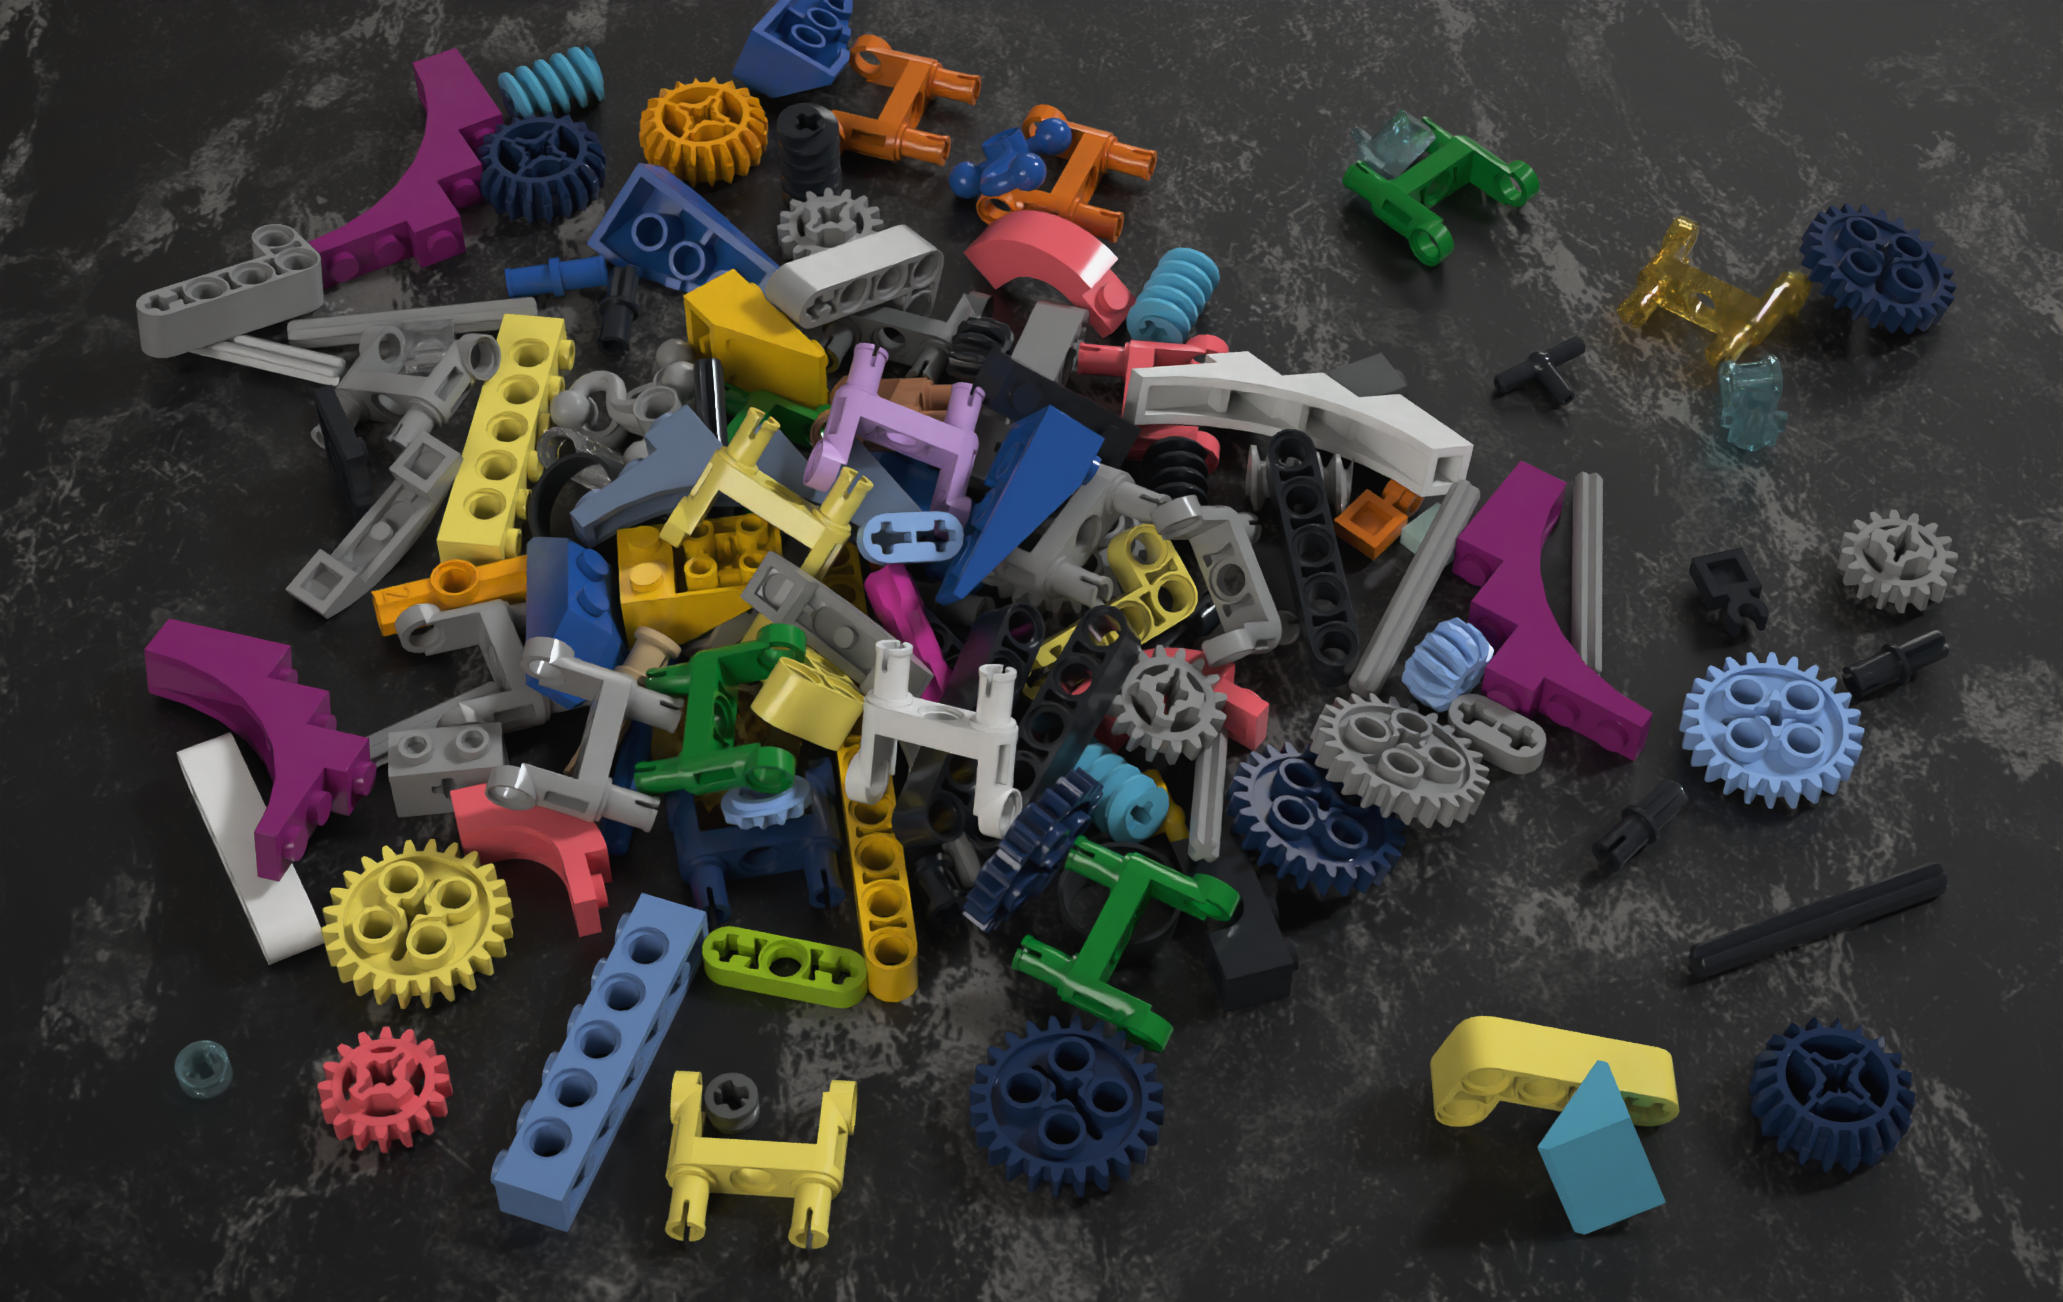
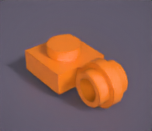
M1393 479L1385 486L1381 498L1366 489L1334 520L1335 535L1374 561L1401 535L1402 528L1408 523V518L1416 513L1425 497H1420Z

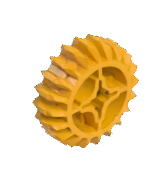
M695 77L693 83L687 85L676 81L674 90L660 89L659 97L648 99V107L641 112L639 140L640 147H643V154L648 164L663 166L681 181H689L692 188L699 182H708L713 188L715 181L724 180L731 184L734 174L747 176L749 167L759 165L760 157L766 152L768 121L760 105L759 98L751 97L748 88L736 89L733 80L723 85L718 84L715 77L709 82H699Z

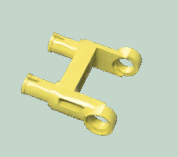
M750 407L747 411V416L728 447L721 446L720 449L715 450L689 495L681 499L668 518L659 537L678 549L685 538L693 533L696 526H701L722 492L812 549L800 569L822 583L850 538L851 526L849 522L867 493L872 490L873 483L863 475L852 492L848 493L850 485L859 472L849 467H843L840 471V476L822 505L815 506L758 470L756 463L774 433L779 430L780 424L770 416L767 421L763 422L761 428L755 434V430L764 417L765 412Z
M675 1071L670 1108L673 1130L666 1169V1178L670 1187L673 1188L669 1217L665 1227L667 1235L676 1240L683 1241L687 1219V1226H690L689 1241H697L703 1238L706 1229L705 1218L709 1193L795 1198L792 1223L788 1235L789 1241L795 1246L806 1248L808 1227L811 1225L810 1230L813 1234L812 1249L824 1247L828 1243L829 1238L828 1225L831 1200L836 1198L842 1189L848 1135H853L857 1108V1082L831 1080L829 1092H823L817 1144L705 1138L703 1133L706 1112H701L702 1074L701 1072Z

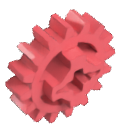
M383 1027L380 1039L373 1041L364 1031L358 1033L360 1046L352 1049L347 1045L340 1044L337 1049L341 1062H325L323 1065L326 1080L318 1083L317 1089L322 1102L320 1105L326 1124H333L336 1137L340 1141L353 1134L356 1149L363 1151L371 1140L378 1141L381 1153H388L391 1140L400 1139L406 1148L412 1147L413 1138L411 1133L419 1130L424 1134L431 1135L434 1132L431 1116L446 1117L448 1113L445 1098L453 1096V1089L446 1058L444 1055L436 1054L434 1041L430 1038L417 1045L414 1030L407 1029L400 1039L392 1037L390 1027ZM424 1078V1087L421 1094L418 1097L416 1094L422 1089L420 1080ZM349 1090L351 1098L348 1101H346L347 1093Z

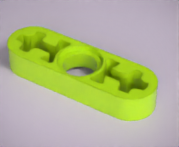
M733 926L721 927L712 931L705 938L702 945L705 973L710 980L719 985L834 1008L852 1007L861 1002L868 991L865 960L859 953L851 949ZM729 950L738 951V955H733L730 962L720 961V957H726ZM756 954H759V968L752 969V964H756ZM780 958H792L801 964L800 970L788 977H780L773 974L769 967ZM812 965L819 966V971L815 970V980H811ZM841 972L850 973L851 977H846L843 984H834L832 982V979H837Z

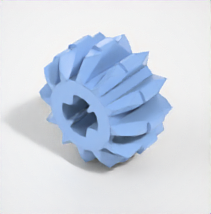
M1458 617L1443 621L1438 624L1433 632L1426 633L1425 639L1420 645L1415 646V652L1405 663L1402 682L1410 690V693L1425 707H1430L1437 713L1448 710L1452 701L1458 696L1470 694L1473 688L1481 683L1480 679L1485 672L1486 665L1493 658L1494 649L1482 633L1470 623L1466 624Z

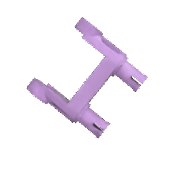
M857 344L854 349V357L847 382L836 390L823 438L817 442L807 461L803 475V484L823 493L827 492L834 483L841 464L847 465L854 436L856 435L939 468L940 473L929 511L950 513L957 518L964 530L971 511V499L966 496L979 447L978 437L974 431L981 404L986 395L984 390L977 386L974 394L970 395L973 384L964 382L953 384L944 422H941L881 398L877 391L889 354L880 347L876 356H872L875 348L874 344ZM934 522V536L948 541V532L939 531L938 523Z

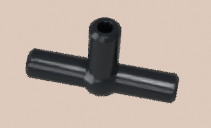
M1574 336L1545 351L1532 352L1527 360L1495 375L1494 385L1499 392L1506 393L1534 378H1538L1560 405H1566L1574 399L1576 392L1556 367L1584 354L1586 350L1585 343L1581 337Z

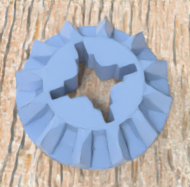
M795 775L793 786L781 793H761L750 789L748 786L731 789L721 800V808L726 823L738 825L740 829L745 830L754 826H760L761 829L765 830L769 825H784L787 819L798 818L803 815L804 809L813 803L810 783L805 778Z

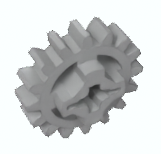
M825 188L824 196L817 197L813 192L809 191L806 192V202L802 203L793 199L790 201V211H781L780 225H777L778 246L782 248V257L784 259L793 258L794 261L884 230V222L880 219V212L877 206L868 208V197L866 196L853 200L851 199V190L848 189L843 191L840 196H833L832 189ZM859 228L862 231L861 234L857 233ZM804 232L805 236L801 237L800 233Z
M1891 510L1888 519H1882L1875 511L1870 512L1867 524L1856 519L1853 521L1851 531L1844 533L1839 550L1840 556L1837 568L1846 571L1843 579L1845 585H1859L1856 597L1860 600L1872 595L1877 598L1876 608L1882 609L1887 602L1895 603L1898 613H1904L1907 603H1913L1917 609L1923 611L1926 610L1929 599L1940 603L1945 590L1951 589L1957 571L1955 565L1958 559V553L1949 551L1952 539L1950 536L1936 537L1938 525L1934 522L1925 527L1919 525V515L1915 513L1908 520L1900 519L1897 510Z
M1163 645L1156 646L1151 658L1141 650L1136 663L1105 714L1110 717H1117L1111 729L1113 735L1127 733L1130 737L1125 749L1131 752L1139 745L1146 748V761L1149 762L1153 761L1158 752L1165 753V758L1169 765H1175L1181 751L1191 761L1196 759L1202 747L1209 749L1213 745L1227 717L1221 711L1227 701V694L1213 692L1220 677L1218 674L1204 676L1201 673L1205 664V660L1199 658L1192 664L1186 662V653L1183 648H1179L1174 657L1166 655ZM1165 694L1168 696L1166 704L1163 703ZM1165 705L1168 706L1167 715L1164 714Z

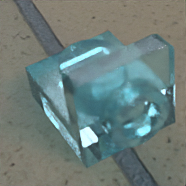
M1400 109L1374 136L1357 126L1349 133L1359 146L1355 153L1360 160L1365 162L1374 171L1381 168L1396 178L1437 138L1427 124L1403 109Z

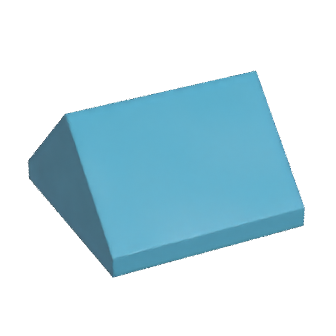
M1597 1060L1537 1147L1574 1232L1584 1235L1666 1203L1608 1062Z

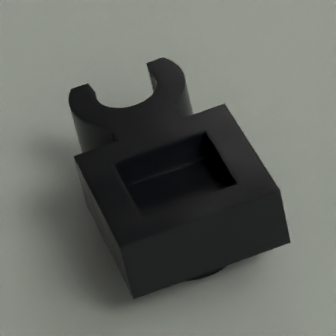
M1742 547L1692 558L1689 573L1709 611L1720 608L1725 609L1724 626L1731 636H1739L1743 622L1741 617L1753 620L1759 631L1765 630L1769 611L1765 603L1759 599L1763 586Z

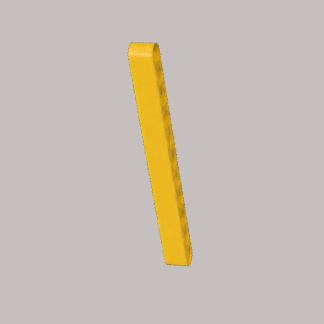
M847 541L822 583L868 616L858 548ZM806 546L808 556L812 549ZM849 677L851 681L855 684V686L859 689L861 685L854 681L851 677ZM862 711L839 750L835 751L862 953L867 969L868 988L877 999L885 1002H899L906 1000L914 994L918 987L919 973L918 944L903 846L896 839L892 830L891 819L896 806L892 775H889L884 795L875 805L852 801L847 797L845 791L848 767L861 747ZM889 963H898L894 966L886 965Z

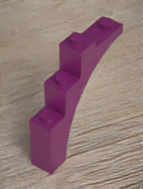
M457 48L412 63L418 98L427 115L425 136L417 155L397 185L372 208L352 221L308 242L321 257L323 290L410 257H414L419 266L423 268L466 252L461 218L457 211L485 201L480 190L479 182L481 181L483 171L482 164L476 157L477 148L484 144V135L495 134L496 124L504 125L501 111Z
M1520 461L1457 537L1452 573L1464 578L1472 585L1482 587L1471 601L1468 623L1479 630L1494 651L1497 652L1485 667L1481 695L1529 720H1532L1536 713L1540 712L1556 724L1569 727L1596 741L1606 750L1617 752L1635 761L1645 748L1653 713L1616 691L1586 665L1562 634L1547 603L1540 573V555L1545 541L1560 519L1567 482L1524 461Z
M168 619L144 649L148 691L150 694L186 704L219 720L243 738L266 765L273 782L269 805L254 831L257 875L261 878L280 882L293 861H299L302 858L308 839L318 825L322 826L326 823L330 812L349 816L361 797L368 796L371 793L375 784L377 769L375 763H372L370 759L369 738L336 731L337 721L336 717L331 715L329 691L298 684V673L295 669H292L290 645Z

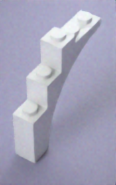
M1248 351L1206 354L1205 362L1202 364L1133 368L1123 411V417L1135 425H1201L1249 431L1272 437L1277 432L1285 429H1297L1305 432L1312 439L1315 448L1333 454H1340L1341 457L1351 461L1354 457V462L1395 480L1420 497L1445 495L1453 483L1466 480L1474 447L1472 443L1401 394L1358 397L1325 373L1282 376Z

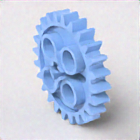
M1749 652L1746 655L1743 666H1740L1731 657H1727L1723 671L1710 665L1707 669L1705 680L1700 678L1694 680L1691 693H1687L1685 697L1679 731L1685 733L1682 748L1693 750L1690 762L1692 767L1708 765L1704 780L1707 783L1719 778L1725 780L1723 794L1729 795L1737 788L1744 790V803L1750 804L1756 795H1762L1769 809H1773L1777 797H1784L1787 804L1794 809L1797 808L1801 794L1810 802L1816 804L1819 801L1822 790L1834 795L1837 792L1840 780L1849 781L1853 767L1857 766L1863 747L1860 744L1864 735V728L1857 726L1861 712L1857 709H1848L1852 697L1850 692L1834 694L1837 683L1835 677L1822 682L1816 679L1819 669L1817 665L1803 672L1798 670L1797 657L1793 656L1784 666L1778 664L1774 652L1769 653L1766 663H1759L1752 652Z

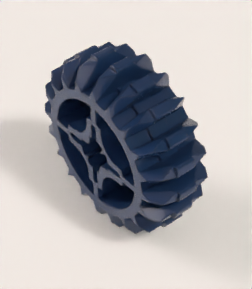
M550 111L545 117H535L531 112L530 117L524 120L513 116L511 125L496 124L495 134L484 135V144L477 148L476 157L482 164L483 171L481 181L479 182L481 194L486 203L494 206L496 214L507 212L512 221L522 216L527 218L530 225L537 218H546L550 224L555 216L561 215L570 219L573 209L586 211L588 201L598 200V192L600 188L604 187L606 158L600 141L597 139L596 132L589 131L585 122L573 123L570 115L556 119Z
M1815 1016L1807 1022L1805 1030L1791 1022L1789 1027L1784 1030L1783 1036L1773 1034L1772 1038L1767 1041L1765 1050H1762L1761 1054H1758L1753 1066V1071L1755 1072L1752 1074L1748 1086L1749 1095L1753 1097L1751 1103L1752 1116L1762 1119L1760 1125L1762 1136H1779L1777 1141L1779 1153L1792 1148L1799 1152L1800 1166L1808 1162L1810 1158L1820 1160L1824 1173L1833 1168L1834 1162H1840L1849 1174L1858 1167L1859 1161L1872 1168L1875 1163L1880 1161L1882 1154L1890 1156L1897 1149L1900 1139L1909 1130L1912 1122L1910 1116L1916 1104V1093L1910 1091L1913 1083L1911 1079L1912 1072L1900 1069L1902 1065L1901 1053H1884L1886 1047L1884 1036L1874 1040L1864 1037L1863 1024L1856 1027L1852 1032L1843 1029L1839 1017L1831 1022L1829 1028L1823 1027ZM1788 1084L1794 1088L1793 1095H1795L1803 1103L1804 1106H1802L1792 1095L1788 1087ZM1870 1096L1873 1098L1874 1103L1869 1100Z

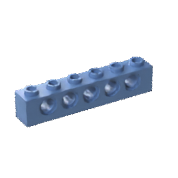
M641 893L631 913L625 912L622 915L615 933V945L608 959L602 957L594 969L589 996L584 1005L577 1004L570 1015L567 1025V1038L560 1052L553 1051L550 1054L543 1069L542 1086L535 1100H527L520 1111L516 1128L517 1135L509 1150L502 1149L495 1159L491 1171V1183L495 1185L500 1211L564 1232L569 1231L703 960L702 945L705 938L709 935L705 911ZM653 961V963L650 964H641L644 962ZM631 1007L629 1010L617 1011L620 1008ZM608 1054V1056L603 1057V1058H599V1059H594V1058H592V1057H594V1056H596V1055ZM584 1102L583 1105L578 1107H566L571 1103ZM549 1151H560L559 1154L552 1157H541V1155Z

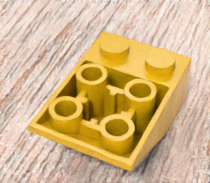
M732 269L683 295L688 343L694 350L695 361L711 357L719 359L723 367L724 381L749 392L764 389L812 410L821 404L829 403L830 393L827 388L826 377L828 358L823 347L816 340H809L796 328L792 318L783 311L779 312L765 298L762 290L755 283L749 284L735 269Z
M755 513L705 519L700 527L696 526L693 533L685 538L678 549L659 537L665 524L617 529L620 604L629 651L632 650L637 641L634 633L638 626L654 629L673 640L677 645H680L753 608L740 595L769 551L783 557L780 529Z

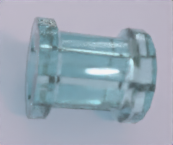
M1774 354L1763 355L1760 361L1736 364L1733 360H1727L1719 365L1718 382L1720 394L1726 405H1734L1744 398L1765 396L1768 400L1779 399L1783 389L1782 371L1780 363Z

